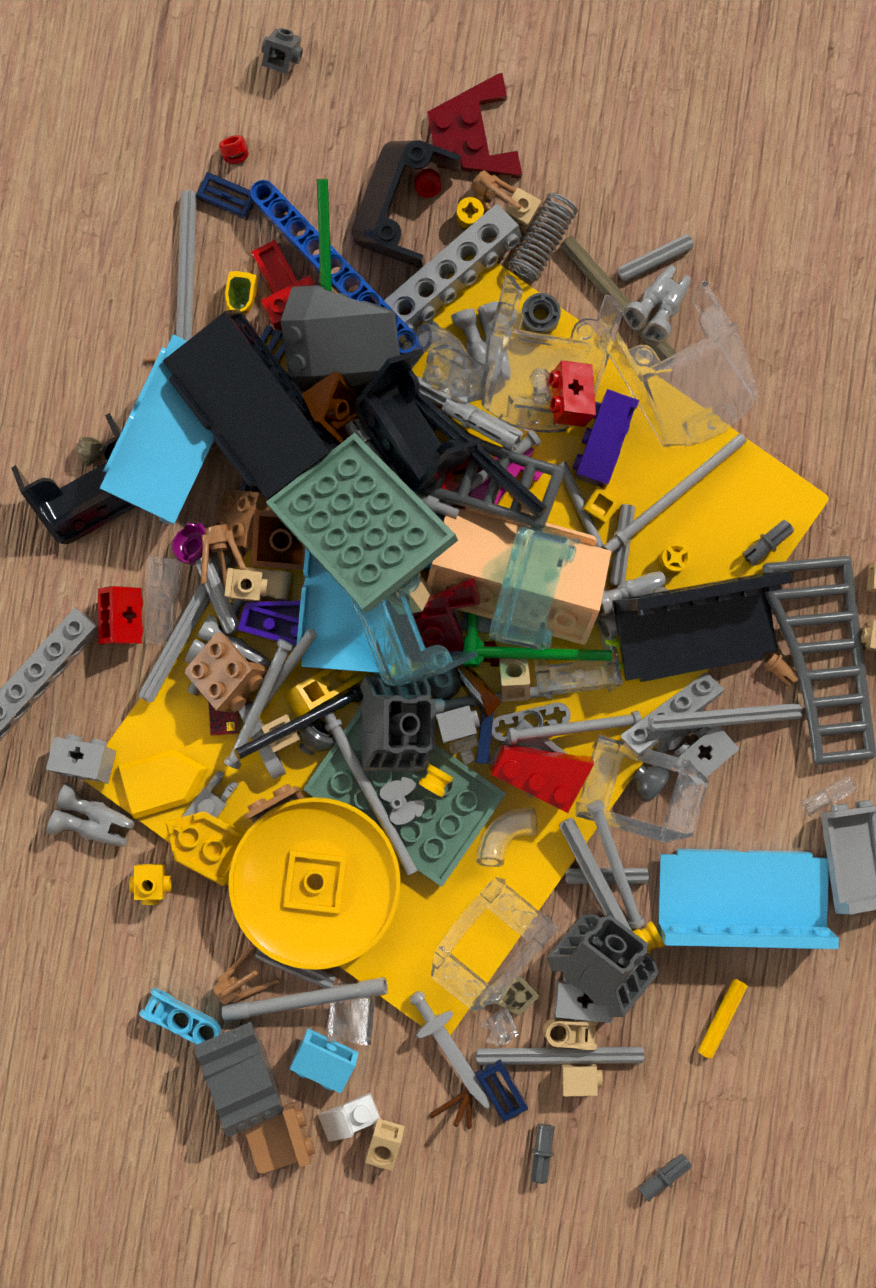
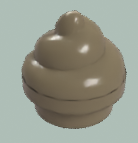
M93 437L79 438V443L75 445V452L79 455L80 460L84 462L85 466H90L102 456L103 447H101V440Z

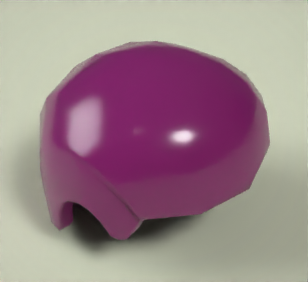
M187 523L185 528L180 530L172 540V551L180 562L195 565V562L202 558L203 543L201 535H205L206 528L201 523Z

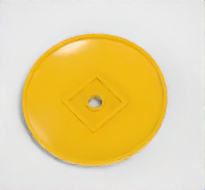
M309 797L283 803L262 815L252 824L240 840L229 872L231 907L246 937L254 946L270 958L282 964L301 969L316 970L337 967L367 952L378 942L389 927L400 896L398 860L384 831L372 818L358 808L330 798ZM311 874H319L323 878L324 883L319 889H312L307 884V878Z

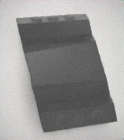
M364 676L360 685L364 697L360 703L362 729L359 739L363 749L359 758L363 771H425L430 761V750L435 749L436 699H431V687L426 676Z
M583 914L547 956L551 971H563L567 984H573L593 1000L594 1005H606L610 1017H624L659 974L654 958L647 954L649 944L610 914L602 918L596 914Z
M252 1022L195 1045L196 1056L202 1066L203 1077L213 1097L215 1110L221 1120L222 1130L228 1138L283 1113L277 1081L262 1040L259 1039Z

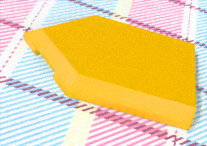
M174 749L119 765V771L134 819L189 803L208 768Z
M205 811L166 821L165 825L174 860L224 887L229 879L235 850L245 833Z

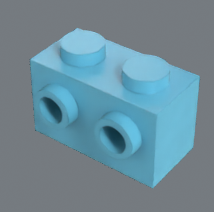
M308 1028L293 1056L290 1070L302 1078H309L321 1084L327 1090L342 1093L356 1066L359 1052Z

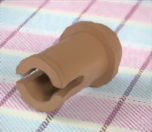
M773 652L763 662V666L766 667L765 671L768 673L772 672L787 687L792 685L791 681L794 683L798 678L797 672L782 660L781 654L776 655Z

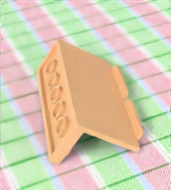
M466 507L465 510L460 509L456 519L445 516L444 523L456 534L458 541L433 560L427 584L432 590L430 597L474 578L480 595V605L459 608L457 610L586 645L600 611L611 555L610 550L595 547L597 539L592 535L546 523L542 529H537Z

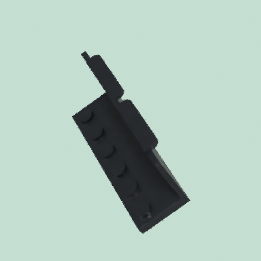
M240 309L224 311L163 360L173 374L169 377L170 383L204 428L211 431L214 435L215 443L250 488L257 486L266 499L338 446L314 421L301 391Z
M791 571L760 573L612 600L625 681L639 678L640 682L760 659L763 658L764 653L777 651L771 607L765 592L782 590V584L793 582Z

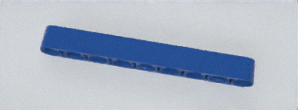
M258 180L251 187L250 193L260 212L320 274L319 254L313 255L314 251L319 249L318 231L270 181ZM270 194L267 199L261 200L263 196ZM288 212L285 217L278 218L280 214ZM305 230L303 235L296 237L299 231ZM330 245L331 270L335 267H341L337 273L331 274L332 288L338 294L349 295L348 298L360 302L366 301L393 310ZM359 286L355 292H348L350 287ZM395 313L400 355L421 349L422 346L414 331ZM406 342H413V346L410 349H401Z

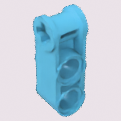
M157 988L151 989L150 993L152 995L145 1009H141L139 1015L147 1021L160 1025L195 1044L209 1040L202 1037L200 1033L202 1026H210L214 1031V1037L221 1034V1025L216 1019ZM182 1012L187 1015L189 1019L187 1026L177 1024L175 1020L176 1013Z

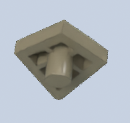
M521 975L483 992V997L519 1016L540 996Z

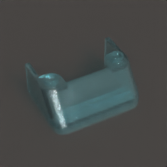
M526 526L519 528L490 627V639L540 651L550 648L553 630L549 629L548 617L562 567H565L568 562H573L577 549L573 545H579V538L544 528L538 529Z
M419 572L367 614L351 598L380 676L384 683L389 686H402L445 673L478 656L476 651L449 653L441 645L425 648L405 596L418 588L420 584Z

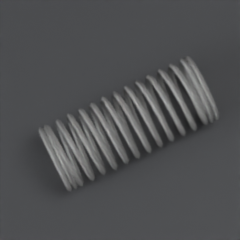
M557 193L547 194L542 207H540L539 212L536 214L537 217H534L530 228L527 229V233L524 234V238L518 244V249H515V254H512V259L508 261L509 267L527 280L538 281L541 276L540 272L544 271L543 266H547L546 261H550L549 256L553 255L556 245H559L558 240H562V235H565V230L571 224L570 219H574V216L578 213L577 207L562 195ZM550 198L560 200L561 202L568 205L574 212H571L565 206L552 201ZM547 209L553 210L555 213H557V214L560 215L561 217L566 218L569 222H565L564 220H562V219L559 218L558 216H556V215L550 213ZM544 214L550 215L556 221L564 224L566 228L548 219ZM541 219L546 220L553 226L561 229L563 233L558 232L556 229L545 224ZM539 225H542L551 232L556 233L557 235H559L560 238H557L553 236L551 233L543 230L539 227ZM535 230L541 231L543 234L554 239L557 243L551 242L549 239L538 234ZM532 235L537 236L543 241L551 244L554 248H550L544 243L536 240ZM530 241L536 242L538 245L550 251L551 254L546 253L542 249L534 246ZM527 246L532 247L538 252L544 254L548 259L543 258L535 252L531 251ZM523 251L531 253L533 256L541 259L545 264L539 263L535 259L529 257ZM521 257H524V258L529 259V260L532 261L533 263H535V264H537L538 266H540L541 269H538V268L534 267L533 265L527 263V262H526L525 260H523ZM513 263H515V264H516L518 267H520L523 271H521L519 268H517Z

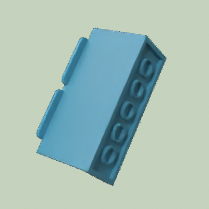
M174 334L167 348L162 347L103 469L106 475L100 486V489L160 517L159 521L167 525L175 524L214 441V435L210 430L204 428L169 381V377L173 374L163 360L187 342Z
M305 548L303 569L305 583L301 591L297 644L308 629L315 630L318 636L303 655L301 667L372 672L379 676H391L396 609L386 598L365 614Z
M681 848L676 849V854H660L658 933L664 944L670 946L839 949V937L827 927L828 860L825 857H812L813 854L806 851L748 850V852L727 849Z

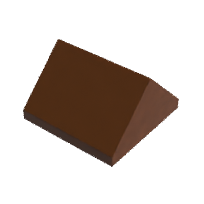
M333 372L305 391L302 396L314 421L338 445L350 437L344 428L350 421L356 425L354 420L358 419L355 412V401L360 394L339 372Z
M255 509L251 566L303 570L305 547L271 510Z

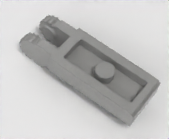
M219 770L207 787L202 789L182 817L205 811L218 818L227 806L226 802L239 784L235 781L230 783L221 798L213 793V790L221 783L224 777V773Z

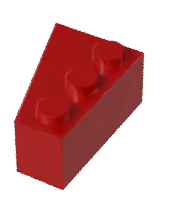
M502 744L490 767V771L493 776L568 813L595 763L590 756H577L563 752L538 750L537 748Z

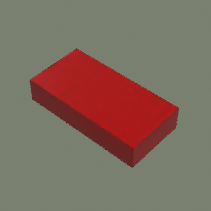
M276 240L251 251L273 294L297 282Z

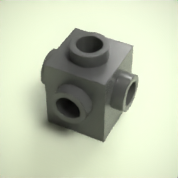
M275 29L269 37L266 36L262 44V53H264L262 66L288 74L293 66L301 61L303 48L300 47L301 36L295 35L289 29Z

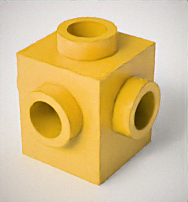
M167 864L134 865V876H130L129 890L130 893H134V900H142V905H158L159 900L167 898V893L171 892L172 887L171 876H167ZM149 880L153 883V888L149 887Z

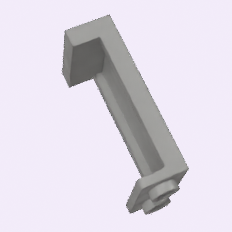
M872 800L855 802L856 807L848 808V804L831 805V811L820 812L835 913L850 915L876 910V805H873Z

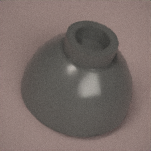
M435 662L424 673L431 687V697L450 699L461 688L462 683L457 667L450 662Z
M317 720L299 729V737L301 739L299 747L306 754L314 755L315 752L330 748L336 742L330 731L327 732L325 728L327 724L325 722Z
M643 765L635 771L632 779L635 780L637 794L644 802H650L660 792L669 779V771L656 766L645 768Z

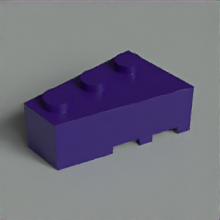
M607 389L601 403L595 402L596 415L594 416V424L592 429L586 428L581 442L586 444L583 455L577 453L572 469L577 470L575 479L604 489L607 488L624 438L629 430L634 410L637 408L638 399Z
M301 600L246 602L238 630L242 633L278 642V639H283L296 647Z

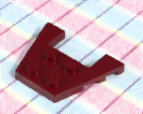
M498 73L427 111L433 145L461 155L462 171L472 172L473 170L482 172L485 170L490 175H510L511 178L518 179L522 178L518 151L489 155L480 105L507 100L503 73ZM437 164V168L449 169Z
M474 578L430 597L422 612L402 615L398 613V623L413 661H464V636L454 609L480 605V595ZM496 641L483 642L484 647H497ZM484 658L483 662H491L490 666H499V658Z

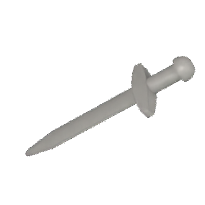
M416 991L410 996V1002L412 1005L415 1004L426 1021L416 1033V1037L423 1038L432 1034L469 1092L485 1108H489V1102L481 1083L444 1027L453 1016L452 1011H446L435 1016L424 999L426 995L422 991Z

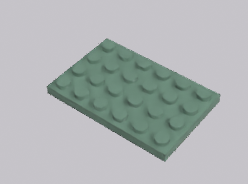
M355 433L266 502L271 511L365 614L370 612L458 541L456 534Z
M360 708L343 731L358 760L363 751L359 741L362 729ZM335 742L303 790L313 797L330 798L348 803L367 814L382 829L340 748ZM435 744V749L430 750L428 766L431 764L453 777L452 782L448 783L444 788L445 794L443 798L418 784L421 778L426 777L428 773L427 768L425 771H365L389 818L393 808L390 806V802L380 797L381 788L391 781H401L402 777L410 778L417 784L416 788L404 797L406 802L414 800L424 801V811L420 817L415 815V818L406 824L395 825L393 823L417 870L442 887L506 793Z

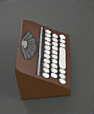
M458 662L456 667L464 691L487 717H490L502 703L500 698L476 671L470 667H465L464 663Z

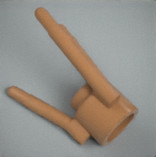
M485 170L475 177L471 188L477 192L474 198H477L482 203L486 211L491 209L486 198L491 200L496 195L517 210L521 209L519 203L500 189L501 187L514 194L516 188L501 181L495 175L491 176Z
M216 525L206 528L205 535H201L203 543L201 583L206 584L209 547H211L212 552H217L221 579L225 590L227 571L223 550L228 549V543L240 569L246 570V566L234 541L233 531H228L226 525Z
M253 944L224 974L218 977L219 983L213 986L217 998L223 1005H227L231 1001L237 1003L245 997L280 983V979L277 978L243 991L242 985L257 976L258 972L254 970L240 980L235 976L230 978L257 948Z

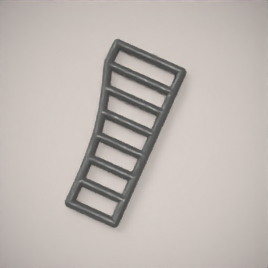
M427 420L429 426L435 433L437 427L429 420ZM463 430V431H464L467 435H469L473 440L479 438V437H477V436H475V435H473V434H471V433H469V432ZM480 438L482 441L480 446L488 454L499 458L498 463L506 470L510 462L525 467L520 482L528 490L536 471L552 475L542 500L547 506V510L540 518L521 512L523 505L515 498H513L510 508L494 504L501 485L493 478L490 481L484 500L469 497L468 494L479 468V465L471 458L457 493L442 489L447 475L425 489L416 492L542 529L548 520L565 474V469L559 465L534 459L517 452H511Z
M849 556L765 563L762 567L763 573L795 572L839 567L842 570L843 584L765 592L767 601L790 650L799 678L809 728L812 758L816 765L868 760L876 757L853 567ZM845 595L847 611L787 617L780 601ZM848 622L850 638L798 643L792 627ZM852 649L854 666L808 671L803 654ZM855 677L856 694L814 698L811 681ZM859 704L861 721L819 725L817 709ZM862 732L864 749L823 753L822 736Z

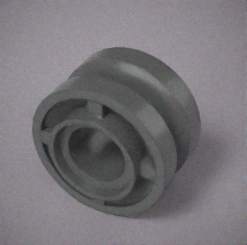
M536 293L528 297L523 304L521 312L523 328L529 334L537 337L552 333L560 319L561 309L559 303L553 296L546 293ZM536 310H543L547 313L548 317L544 320H538L534 317L533 313Z

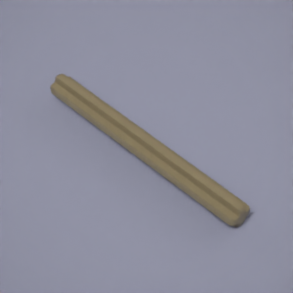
M573 236L566 238L560 245L561 249L624 318L623 311L631 301ZM647 320L640 330L634 331L665 365H668L678 355L667 341L655 342L643 336L642 332L649 323Z

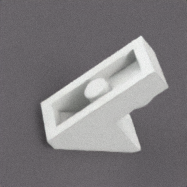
M371 1092L318 1114L328 1142L351 1138L354 1136V1132L375 1124L377 1118L381 1119Z

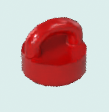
M241 135L230 136L219 144L223 159L229 164H240L249 155L247 144Z
M429 168L419 171L414 177L416 192L425 198L437 195L442 187L439 173Z

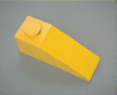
M324 669L294 686L284 697L296 716L299 717L333 700L349 690L350 687L362 682L364 676H372L374 673Z

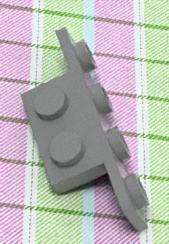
M708 673L702 674L621 735L622 741L638 756L642 755L652 746L661 754L669 749L676 748L683 738L690 733H696L700 728L654 732L649 730V717L704 711L707 705L724 693V688Z

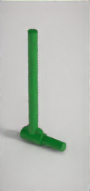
M319 178L317 179L320 286L332 292L328 179Z
M467 612V637L464 638L465 667H479L484 658L578 661L612 660V650L484 647V643L478 637V615Z

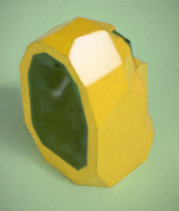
M240 271L229 272L225 291L227 311L240 309L243 315L251 310L256 297L257 275Z

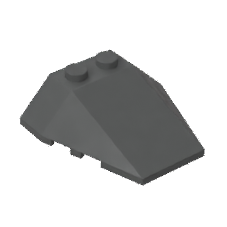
M319 285L292 287L281 318L289 377L303 393L333 372H339L353 388L371 381L388 358L400 355L395 311L366 301L360 302L348 298L349 295L337 294Z

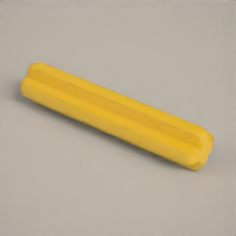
M738 979L732 980L698 1049L700 1055L708 1059L713 1058L746 992L747 985Z

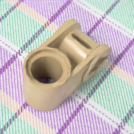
M246 568L247 571L262 572L264 574L263 579H268L267 594L262 597L289 601L293 573L273 569ZM243 581L241 583L242 589H250L246 582Z
M550 1018L543 1026V1035L554 1047L596 1050L595 1026L598 1025V1022ZM555 1026H562L564 1028V1033L559 1039L550 1037L551 1029Z

